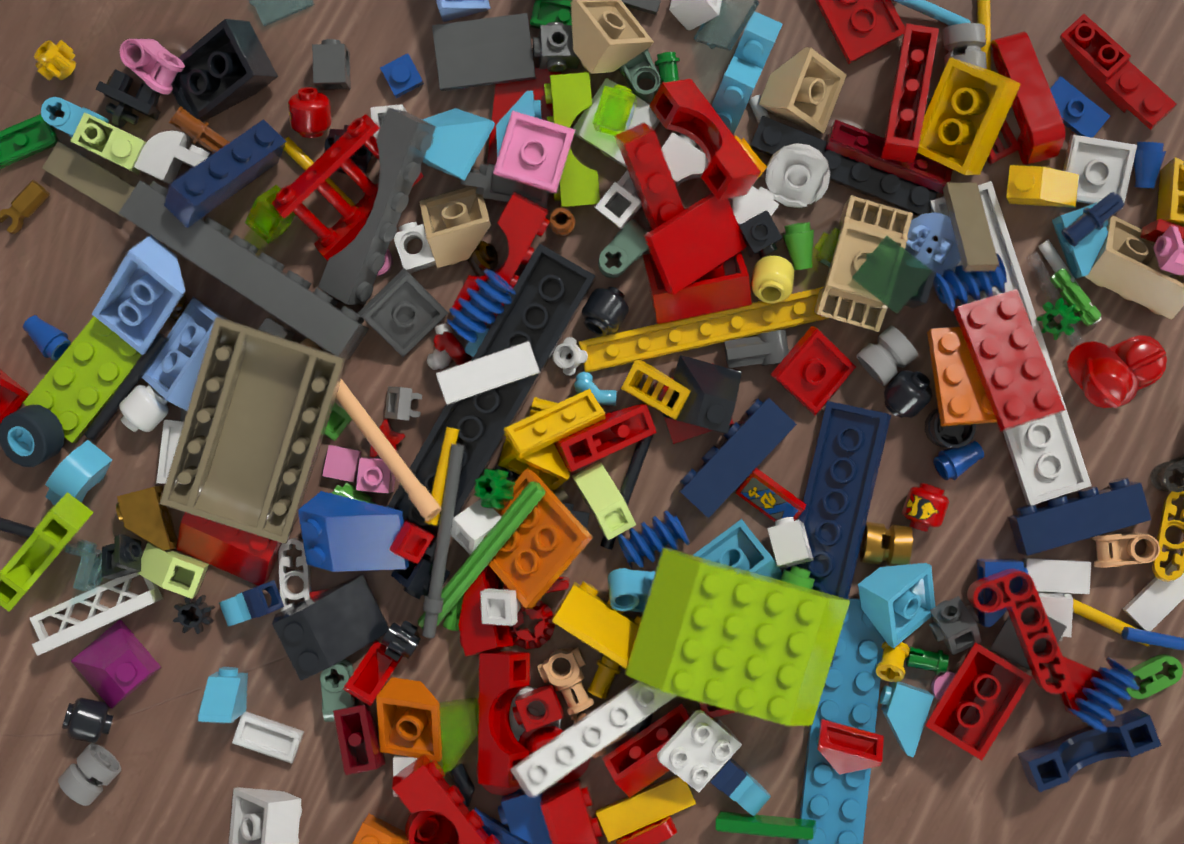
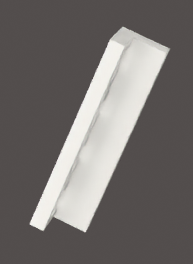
M133 573L111 580L31 617L30 620L40 640L32 644L36 655L38 656L162 600L163 597L158 586L144 578L149 591L140 595L129 592L128 589L132 578L139 575L138 573ZM125 582L122 589L116 587L117 585ZM108 589L120 594L116 606L112 608L99 604L103 592ZM95 596L94 602L87 600L88 598ZM126 596L132 598L124 602ZM77 603L91 607L88 618L84 621L71 618L72 611ZM67 608L65 615L58 613ZM97 609L103 611V612H101V613L95 615ZM49 616L63 620L59 631L51 636H48L42 623V619ZM68 622L74 624L73 626L66 628Z

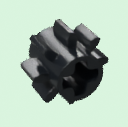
M205 595L200 596L195 601L194 598L191 599L185 596L186 605L182 603L174 605V608L179 612L178 617L173 622H180L184 626L182 629L183 633L188 632L194 627L195 632L199 634L204 630L202 623L210 625L214 622L209 616L210 611L215 606H208L204 602L206 599ZM192 608L197 609L195 614L199 618L195 620L192 619L193 613L189 611Z
M406 620L401 626L394 622L381 642L388 647L384 654L395 661H398L401 656L409 659L421 638L414 635L418 627Z

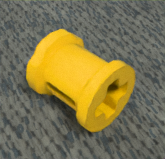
M885 641L881 646L883 654L881 662L876 666V674L888 682L902 681L905 676L904 660L909 656L910 648L903 642L892 648Z

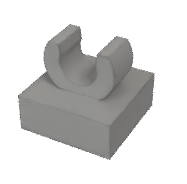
M388 386L385 418L409 420V417H419L421 412L412 411L410 407L411 401L413 399H422V395L412 393V388Z

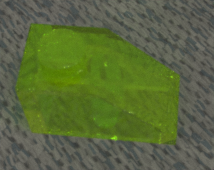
M476 697L439 702L444 772L452 770L478 735L479 706H477Z

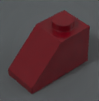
M363 704L334 710L345 775L376 770L386 764L384 753L380 752L379 730L367 705Z

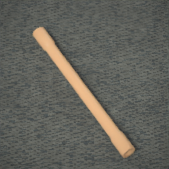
M309 338L300 343L322 351L319 345ZM341 379L336 399L407 492L409 499L423 518L428 521L437 516L442 508L426 487L418 481Z

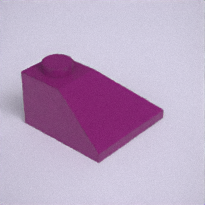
M121 619L71 660L111 709L161 668Z

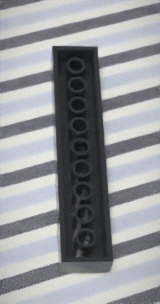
M540 243L513 288L516 294L510 293L513 301L511 304L504 303V311L498 314L472 359L473 361L529 341L540 373L448 405L446 404L409 468L418 481L431 494L446 427L459 429L456 444L464 445L453 518L464 509L475 489V480L483 476L485 469H487L505 438L504 428L513 424L596 280L594 274ZM400 484L387 507L402 511L404 523L407 521L434 535L425 551L426 554L434 557L440 515L437 525L425 523V519L411 502L407 492Z

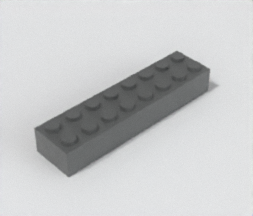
M142 181L138 182L119 211L120 215L333 355L346 360L351 358L369 330L368 327L362 324L364 319L358 313L345 306L340 310L336 307L339 302L338 300L318 288L313 292L309 289L312 283L290 270L287 274L284 273L283 269L285 266L263 252L258 256L256 253L259 249L237 235H234L233 238L229 237L232 231L210 217H207L206 220H203L204 217H202L187 228L164 206L168 192L167 188L155 181L151 185Z

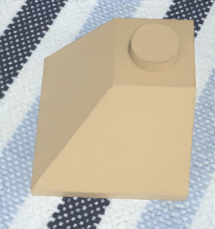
M572 0L573 51L582 61L583 67L591 74L614 72L651 47L654 42L622 0Z
M805 47L770 74L759 105L778 118L824 134L846 74L812 48Z
M469 186L419 201L426 237L437 268L454 265L469 259L491 226L483 195L476 193L477 187Z

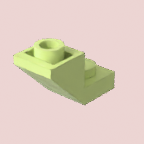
M600 461L572 475L584 502L592 510L604 536L608 540L636 525L624 498Z

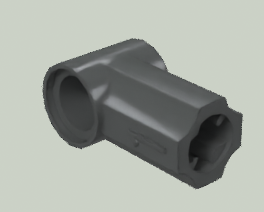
M786 330L757 334V337L724 341L728 368L762 364V366L780 364L789 353Z

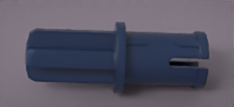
M1111 192L1092 208H1085L1082 216L1061 231L1064 238L1072 246H1076L1095 229L1101 230L1103 223L1124 207L1125 203L1121 196Z

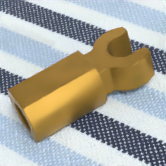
M32 180L11 202L12 206L9 209L0 210V222L3 223L6 218L11 216L13 221L7 231L12 234L18 233L22 229L23 219L25 217L29 218L50 196V193L38 182Z

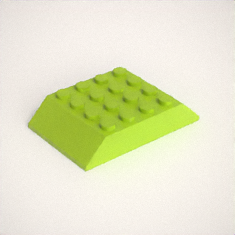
M663 547L625 674L666 693L788 726L812 725L850 600Z

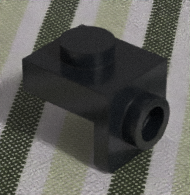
M768 211L756 215L739 226L747 241L746 250L750 257L759 254L760 258L771 254L778 249L775 244L783 238Z
M119 534L114 537L113 544L103 546L102 577L112 580L140 572L142 557L141 541Z

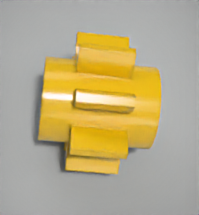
M50 40L44 42L34 55V58L38 61L35 64L38 68L37 71L48 81L54 76L59 80L66 79L76 67V62L72 60L75 57V54L72 53L73 49L62 40L57 45Z

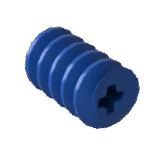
M996 253L999 266L995 271H964L963 266L959 265L956 267L955 273L951 269L945 270L942 276L936 273L933 285L940 302L946 303L950 310L953 311L955 310V300L957 299L962 305L968 304L969 295L972 296L974 301L980 300L981 291L987 297L993 296V287H996L1000 294L1005 293L1007 277L1000 255Z
M489 269L484 270L488 278L487 282L478 278L475 280L480 289L478 292L471 288L466 290L471 298L470 301L461 297L458 299L462 310L460 311L453 307L449 309L454 317L452 320L447 319L449 325L472 343L478 339L476 331L479 333L486 331L487 327L484 321L493 323L495 321L493 312L501 314L504 311L501 302L511 304L513 299L509 292L516 294L514 289L502 277Z
M664 511V522H661L656 516L652 517V528L645 522L640 523V534L633 528H630V539L628 540L622 534L617 535L619 545L632 570V562H635L640 568L644 567V556L652 563L655 562V551L657 550L661 554L662 548H667L666 545L671 546L677 551L679 549L678 539H681L686 545L690 544L677 515L673 517L668 511Z
M1107 657L1106 661L1111 669L1104 667L1098 669L1103 680L1094 677L1090 680L1095 690L1089 688L1082 690L1088 700L1076 698L1074 702L1079 711L1068 709L1092 728L1103 732L1108 730L1102 722L1103 719L1115 721V717L1110 711L1111 708L1119 711L1124 709L1118 699L1131 700V696L1126 691V688L1135 690L1140 688L1134 680L1135 675L1109 657Z

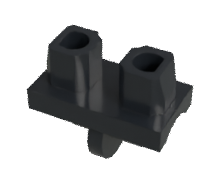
M115 69L107 83L99 81L96 90L103 93L106 97L119 102L117 106L112 103H108L106 106V112L113 114V125L122 128L127 122L136 125L139 116L133 114L132 109L157 120L161 112L156 109L161 93L142 82L135 97L127 94L134 79Z

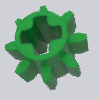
M1060 297L1056 301L1055 307L1050 302L1042 306L1047 313L1036 317V320L1042 321L1044 327L1041 331L1042 334L1046 332L1052 333L1054 340H1057L1061 337L1062 331L1068 336L1075 332L1071 324H1076L1081 320L1080 317L1075 316L1073 310L1076 304L1071 306L1064 304L1063 298ZM1058 314L1063 317V320L1059 323L1054 320Z
M485 469V475L475 480L474 496L482 499L481 507L504 509V503L514 499L513 486L515 482L506 479L508 476L507 471Z

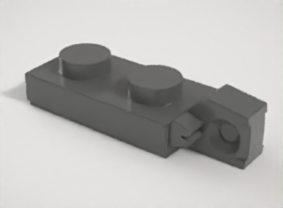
M480 164L479 170L471 169L465 181L461 179L460 184L477 187L476 193L483 195V198L508 202L515 191L540 206L547 208L548 191L493 174L496 166L494 164Z

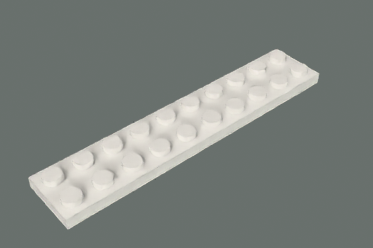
M992 181L978 185L995 251L1000 255L1005 266L1007 277L1005 292L1018 290L1065 407V411L1003 431L1026 504L1032 506L1092 485L1038 321L1036 320L1033 305ZM945 197L929 202L931 213L938 212L949 215ZM996 287L992 288L993 296L1000 294ZM983 291L980 292V300L988 298ZM969 295L968 303L975 302L972 296Z

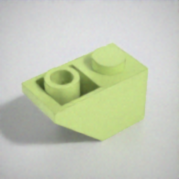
M84 112L71 142L139 175L140 170L134 166L146 142Z
M148 542L141 558V571L137 573L161 588L193 599L199 592L209 564L169 549L162 550Z

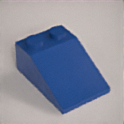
M320 491L298 509L307 565L332 572L406 569L409 566L407 559L395 555L389 550L404 525L402 511Z

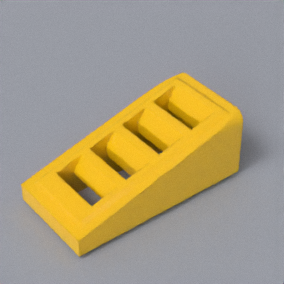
M642 360L634 361L621 387L625 392L675 420L678 418L691 393V390ZM644 374H646L648 378L641 389L638 385ZM655 379L659 382L652 395H650L648 391ZM664 385L669 388L661 402L658 400V397ZM674 391H677L680 394L673 408H670L667 404Z

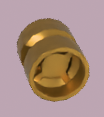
M866 522L859 551L860 562L880 565L884 560L888 566L908 565L913 546L912 528L891 525L889 529H886L882 523ZM882 540H885L884 548H881Z

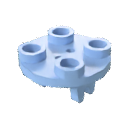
M938 212L925 213L911 220L903 258L909 267L932 270L943 275L945 270H953L958 265L961 258L949 215ZM934 236L938 237L937 242L934 241ZM929 247L932 249L931 253L928 252Z

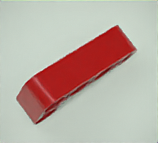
M1023 31L992 40L991 53L998 74L1021 83L1011 107L1021 130L1017 142L1021 147L1018 152L1022 163L1030 165L1057 157L1065 141V126L1028 34Z
M1012 568L972 583L967 592L971 605L987 613L1007 608L1035 682L1052 694H1060L1066 691L1071 681L1070 674L1031 576L1023 571ZM1020 576L1023 581L1021 590L1011 593L1009 582L1012 578ZM984 588H990L992 591L991 600L986 604H980L978 593ZM1032 607L1035 613L1033 620L1029 623H1023L1021 621L1022 611ZM1039 638H1044L1047 644L1045 650L1035 654L1033 652L1034 642ZM1042 663H1047L1048 667L1057 673L1053 676L1054 682L1050 683L1046 680L1050 677L1048 668Z

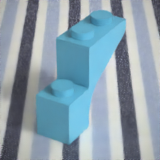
M753 11L711 105L733 135L783 25Z

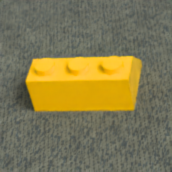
M949 57L925 113L917 153L963 175H980L1021 83L991 70Z
M574 581L556 609L552 622L624 668H627L642 617L637 615L633 619L626 615L624 611H616L611 607L610 599L606 602L597 596L599 591L585 581L581 585Z

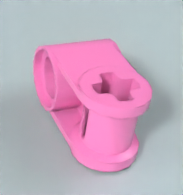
M127 39L121 44L120 58L125 66L135 72L153 90L166 95L172 92L173 87L171 84L177 73L182 72L185 67L178 57L171 54L154 39Z

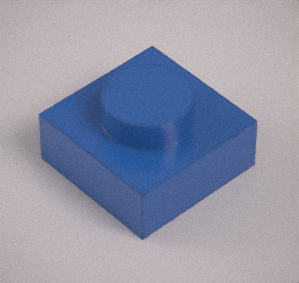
M408 53L380 67L396 98L424 84Z

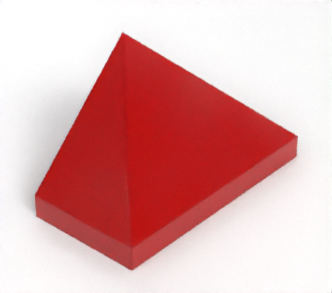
M375 640L343 690L371 706L376 701V696L390 680L403 656L398 661L393 660L384 654L388 647Z
M824 719L821 720L817 749L839 775L881 766L884 744L883 735Z

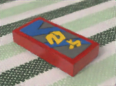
M758 468L753 470L735 492L774 522L786 517H794L795 521L807 505Z

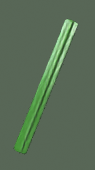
M529 482L443 588L441 598L444 599L442 613L438 614L437 626L545 495V489L539 483ZM426 611L418 619V625L422 629Z

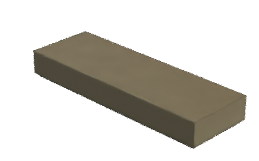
M59 141L42 167L45 171L120 215L119 211L135 188Z
M946 183L943 193L963 270L995 271L999 266L977 183Z

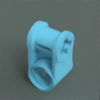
M50 97L45 100L41 107V116L44 121L58 130L69 134L70 137H73L84 112L106 123L110 121L87 108H81L59 97ZM57 110L63 111L65 115L63 118L57 117L55 112Z
M619 568L610 572L607 580L611 607L621 612H643L655 571L648 572Z

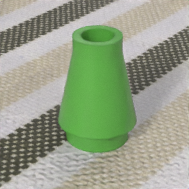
M810 222L784 226L785 234L782 235L793 262L794 270L812 268L814 229H811Z

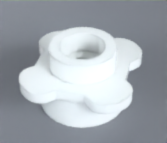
M572 337L566 338L564 343L558 345L552 354L553 362L558 367L563 368V373L569 376L574 375L576 368L581 363H585L588 358L587 352L581 350L576 345V339ZM568 354L572 355L571 359H568Z

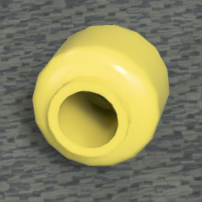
M772 255L758 260L753 268L751 289L754 295L767 303H777L787 299L793 291L794 268L792 264L785 258Z

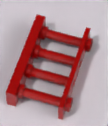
M367 114L355 119L348 126L347 132L290 186L282 188L277 193L276 199L271 203L284 219L293 212L319 237L318 241L313 245L327 261L332 256L341 252L356 238L373 209L378 193L379 183L374 184L349 158L364 144L380 161L377 140L373 136L380 127ZM339 167L365 192V196L354 206H350L326 181ZM421 172L417 180L414 181L413 186L424 177ZM315 190L342 215L341 219L331 228H327L302 203Z

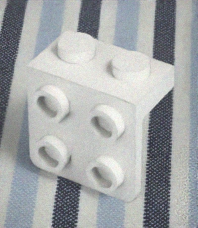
M697 710L657 754V758L664 766L696 791L700 792L742 744L720 720L715 722L705 712Z

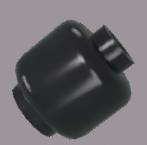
M611 286L607 289H595L582 308V317L585 320L584 325L590 331L601 336L617 332L629 312L628 304L624 300L625 295L617 288Z
M904 370L899 372L884 390L886 408L893 415L900 418H912L918 415L933 396L928 377L919 371Z
M78 698L74 704L69 703L62 728L67 729V736L71 739L96 743L100 739L101 734H109L113 716L107 714L108 705L106 703L87 698Z

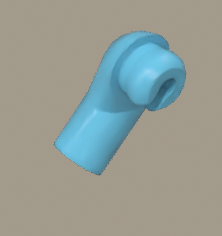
M581 372L576 376L574 387L578 394L590 389L600 405L616 406L617 390H599L593 383V376L588 372Z

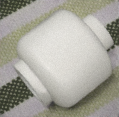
M138 385L119 405L121 413L124 415L121 421L133 432H136L138 429L151 432L168 414L169 409L166 405L168 401L150 385L148 387Z

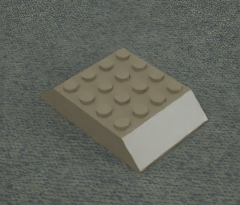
M215 317L160 504L286 544L297 519L298 509L302 506L340 386L345 359L220 317Z

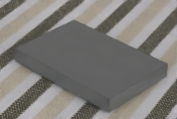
M527 13L432 25L441 91L536 79Z

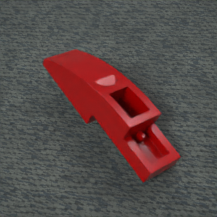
M1086 14L1080 16L1060 35V39L1070 54L1104 94L1124 113L1129 110L1150 130L1177 105L1176 102L1129 61L1131 55Z

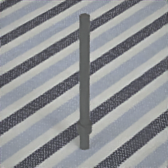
M451 443L428 596H425L423 610L426 613L422 636L428 638L435 637L438 614L442 613L444 603L441 594L464 445Z

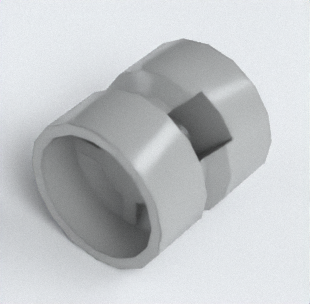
M962 23L943 29V48L948 51V54L943 57L944 69L949 57L987 69L986 53L981 51V48L986 45L985 25Z
M892 325L878 336L877 345L869 343L856 355L864 369L882 386L886 385L898 374L897 366L904 368L918 357V353L911 342Z
M91 743L77 757V764H71L58 778V783L64 793L72 800L81 805L89 806L102 793L103 785L107 786L121 772V765L108 750L100 745Z

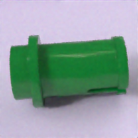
M676 52L657 54V61L654 63L655 66H658L661 84L679 80L677 63L680 62V58H676Z
M909 647L910 652L907 657L906 667L934 671L935 675L946 673L949 655L943 654V650L932 652Z

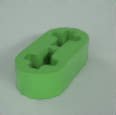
M1156 655L1128 669L1135 677L1141 680L1148 679L1140 683L1141 690L1138 691L1127 687L1126 691L1135 699L1147 698L1178 682L1183 674L1182 664L1178 659L1170 655ZM1162 663L1172 665L1168 670L1169 676L1154 674L1163 670Z

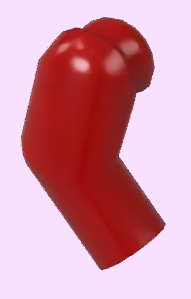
M444 331L443 334L435 335L433 339L435 349L440 352L446 350L458 366L472 361V357L465 353V348L453 333Z

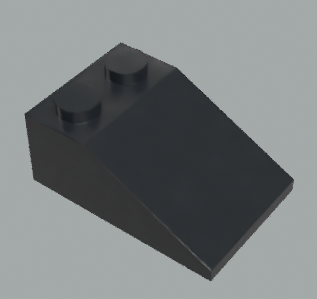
M224 19L178 57L185 67L182 72L177 73L171 85L173 87L172 93L179 106L204 122L257 94L275 80L278 75L250 21Z
M363 574L275 614L272 622L300 681L335 665L386 634L390 628Z

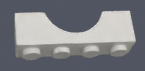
M672 132L661 149L675 186L677 187L691 179H702L701 175L708 166L706 155L695 147L697 143L682 133L678 136ZM752 186L747 195L729 198L739 226L764 211H768L770 216H772L779 206L774 201L776 196L763 187L756 189Z

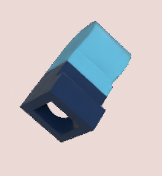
M274 580L219 602L228 627L267 615L285 607ZM262 590H266L271 596L269 607Z
M732 758L710 780V783L720 791L722 790L752 816H755L771 798L768 791Z

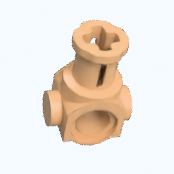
M579 647L568 650L557 649L542 664L537 665L544 683L550 681L556 691L562 692L569 707L566 710L568 715L579 713L594 704L593 699L588 697L581 682L585 677L580 667L586 665ZM557 658H565L570 662L571 667L568 671L561 673L554 669L553 662Z

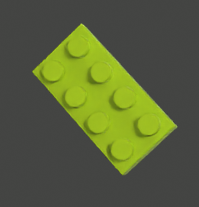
M94 316L23 403L26 406L41 405L49 409L59 419L65 438L71 443H77L141 357V354Z

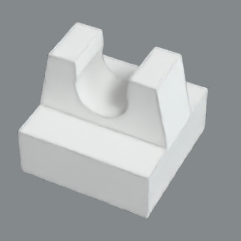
M485 589L481 591L482 624L512 626L517 623V612L521 609V603L516 598V590Z

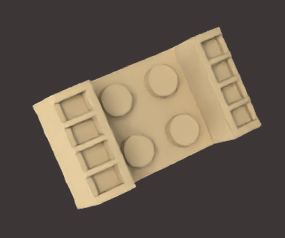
M852 195L848 198L838 226L842 227L825 286L818 294L814 310L816 314L873 331H880L906 247L913 213Z

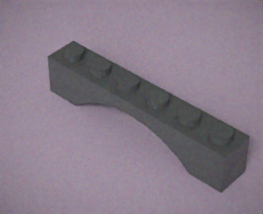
M388 107L376 137L380 158V178L373 209L356 238L341 252L329 258L318 286L319 289L348 305L366 304V301L372 295L373 284L378 271L384 265L385 254L390 241L396 235V226L400 216L408 205V196L414 181L420 175V166L426 151L432 145L436 126L406 111Z

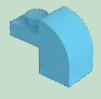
M87 440L71 452L51 474L45 484L49 488L46 498L55 506L68 492L82 503L87 491L104 479L112 459Z

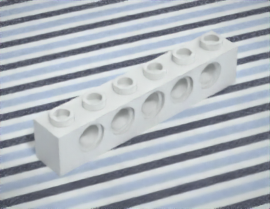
M636 680L510 770L528 797H535L677 695L660 691Z

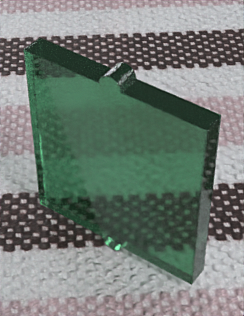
M886 236L872 254L868 253L866 255L867 260L854 274L852 279L898 314L912 296L918 295V288L932 273V270L890 237Z

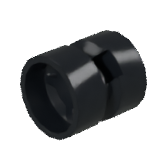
M937 408L928 415L925 421V432L927 438L939 447L960 448L967 445L973 439L976 432V424L941 426L939 409Z

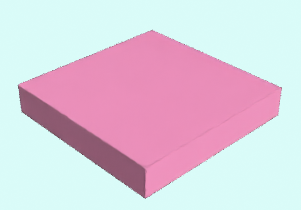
M512 111L493 174L556 194L575 129Z

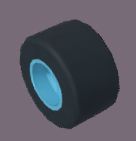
M28 405L4 417L0 423L1 448L7 457L23 467H35L57 455L63 447L65 436L59 419L49 409L41 405Z

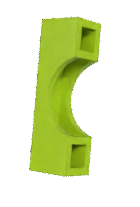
M589 72L550 75V83L544 84L546 103H552L553 116L547 117L549 122L571 128L575 118L592 106ZM570 148L557 193H554V201L561 200V207L598 204L600 202L598 171L581 164L575 158Z
M68 492L49 511L34 529L28 540L0 571V605L10 612L94 513Z

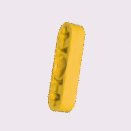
M1184 489L1172 491L1167 495L1163 504L1157 536L1160 552L1158 557L1152 562V570L1158 579L1165 582L1174 581L1184 573V537L1180 544H1171L1165 537L1166 529L1171 526L1181 529L1184 535V522L1179 520L1168 521V516L1173 518L1177 512V506L1172 505V501L1177 500L1179 496L1184 497ZM1184 509L1181 511L1180 519H1184ZM1162 546L1168 550H1181L1180 555L1177 553L1173 554L1172 565L1177 566V570L1170 572L1169 575H1166L1165 569L1160 567V563L1167 561L1169 554L1167 551L1162 552Z

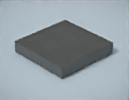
M405 268L358 312L402 357L412 350L449 314Z

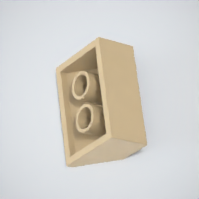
M1115 216L1110 217L1106 227L1108 235L1090 273L1085 275V278L1091 280L1097 286L1106 287L1118 293L1126 300L1134 301L1147 307L1154 314L1163 315L1172 320L1184 306V275H1175L1168 271L1160 270L1153 249L1155 243L1140 238L1142 229Z

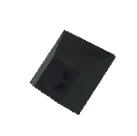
M680 355L673 380L691 390V393L676 420L728 434L737 401L742 372ZM674 391L667 406L673 408L680 393ZM663 414V417H666V418H669V419H673V418L669 417L668 415Z

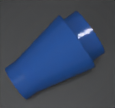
M1137 142L1134 157L1135 187L1155 189L1156 180L1166 151H1163L1164 143Z
M37 315L31 316L23 324V330L29 334L45 358L58 360L71 345V341L68 340V334L41 320Z
M973 441L960 448L940 451L933 460L934 466L942 479L956 480L978 460L984 458V451L977 441Z

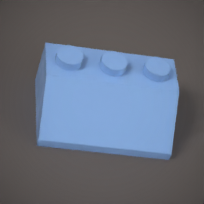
M152 235L148 236L128 251L92 312L93 316L141 355L147 352L185 292L177 256Z
M194 297L168 334L167 338L169 341L142 376L165 400L188 411L215 317L228 320Z

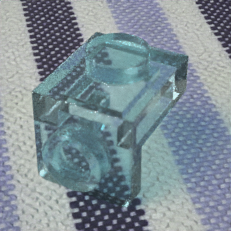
M78 540L77 543L69 544L65 547L64 552L82 557L73 585L75 589L88 591L96 588V585H100L103 580L102 550L96 549V543Z

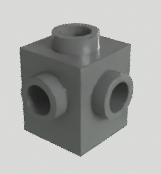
M560 22L540 25L538 37H533L532 45L533 57H539V69H548L550 72L577 69L580 59L573 51L572 25H564Z
M959 596L943 601L935 608L930 609L933 623L929 624V627L938 642L943 640L952 655L973 646L974 642H982L977 625L979 622L978 616L971 605L965 606Z

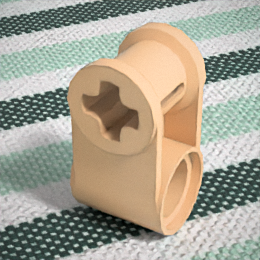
M1111 532L1092 537V540L1096 541L1097 553L1094 567H1120L1128 564L1150 563L1158 557L1160 552L1159 542L1148 534ZM1143 539L1146 543V550L1142 555L1137 556L1134 550L1135 544Z

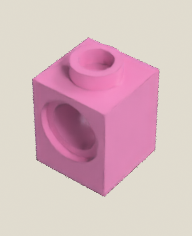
M359 458L356 490L378 493L394 492L395 476L382 459Z

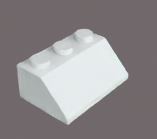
M234 788L229 844H299V821L302 815L301 798L284 791Z

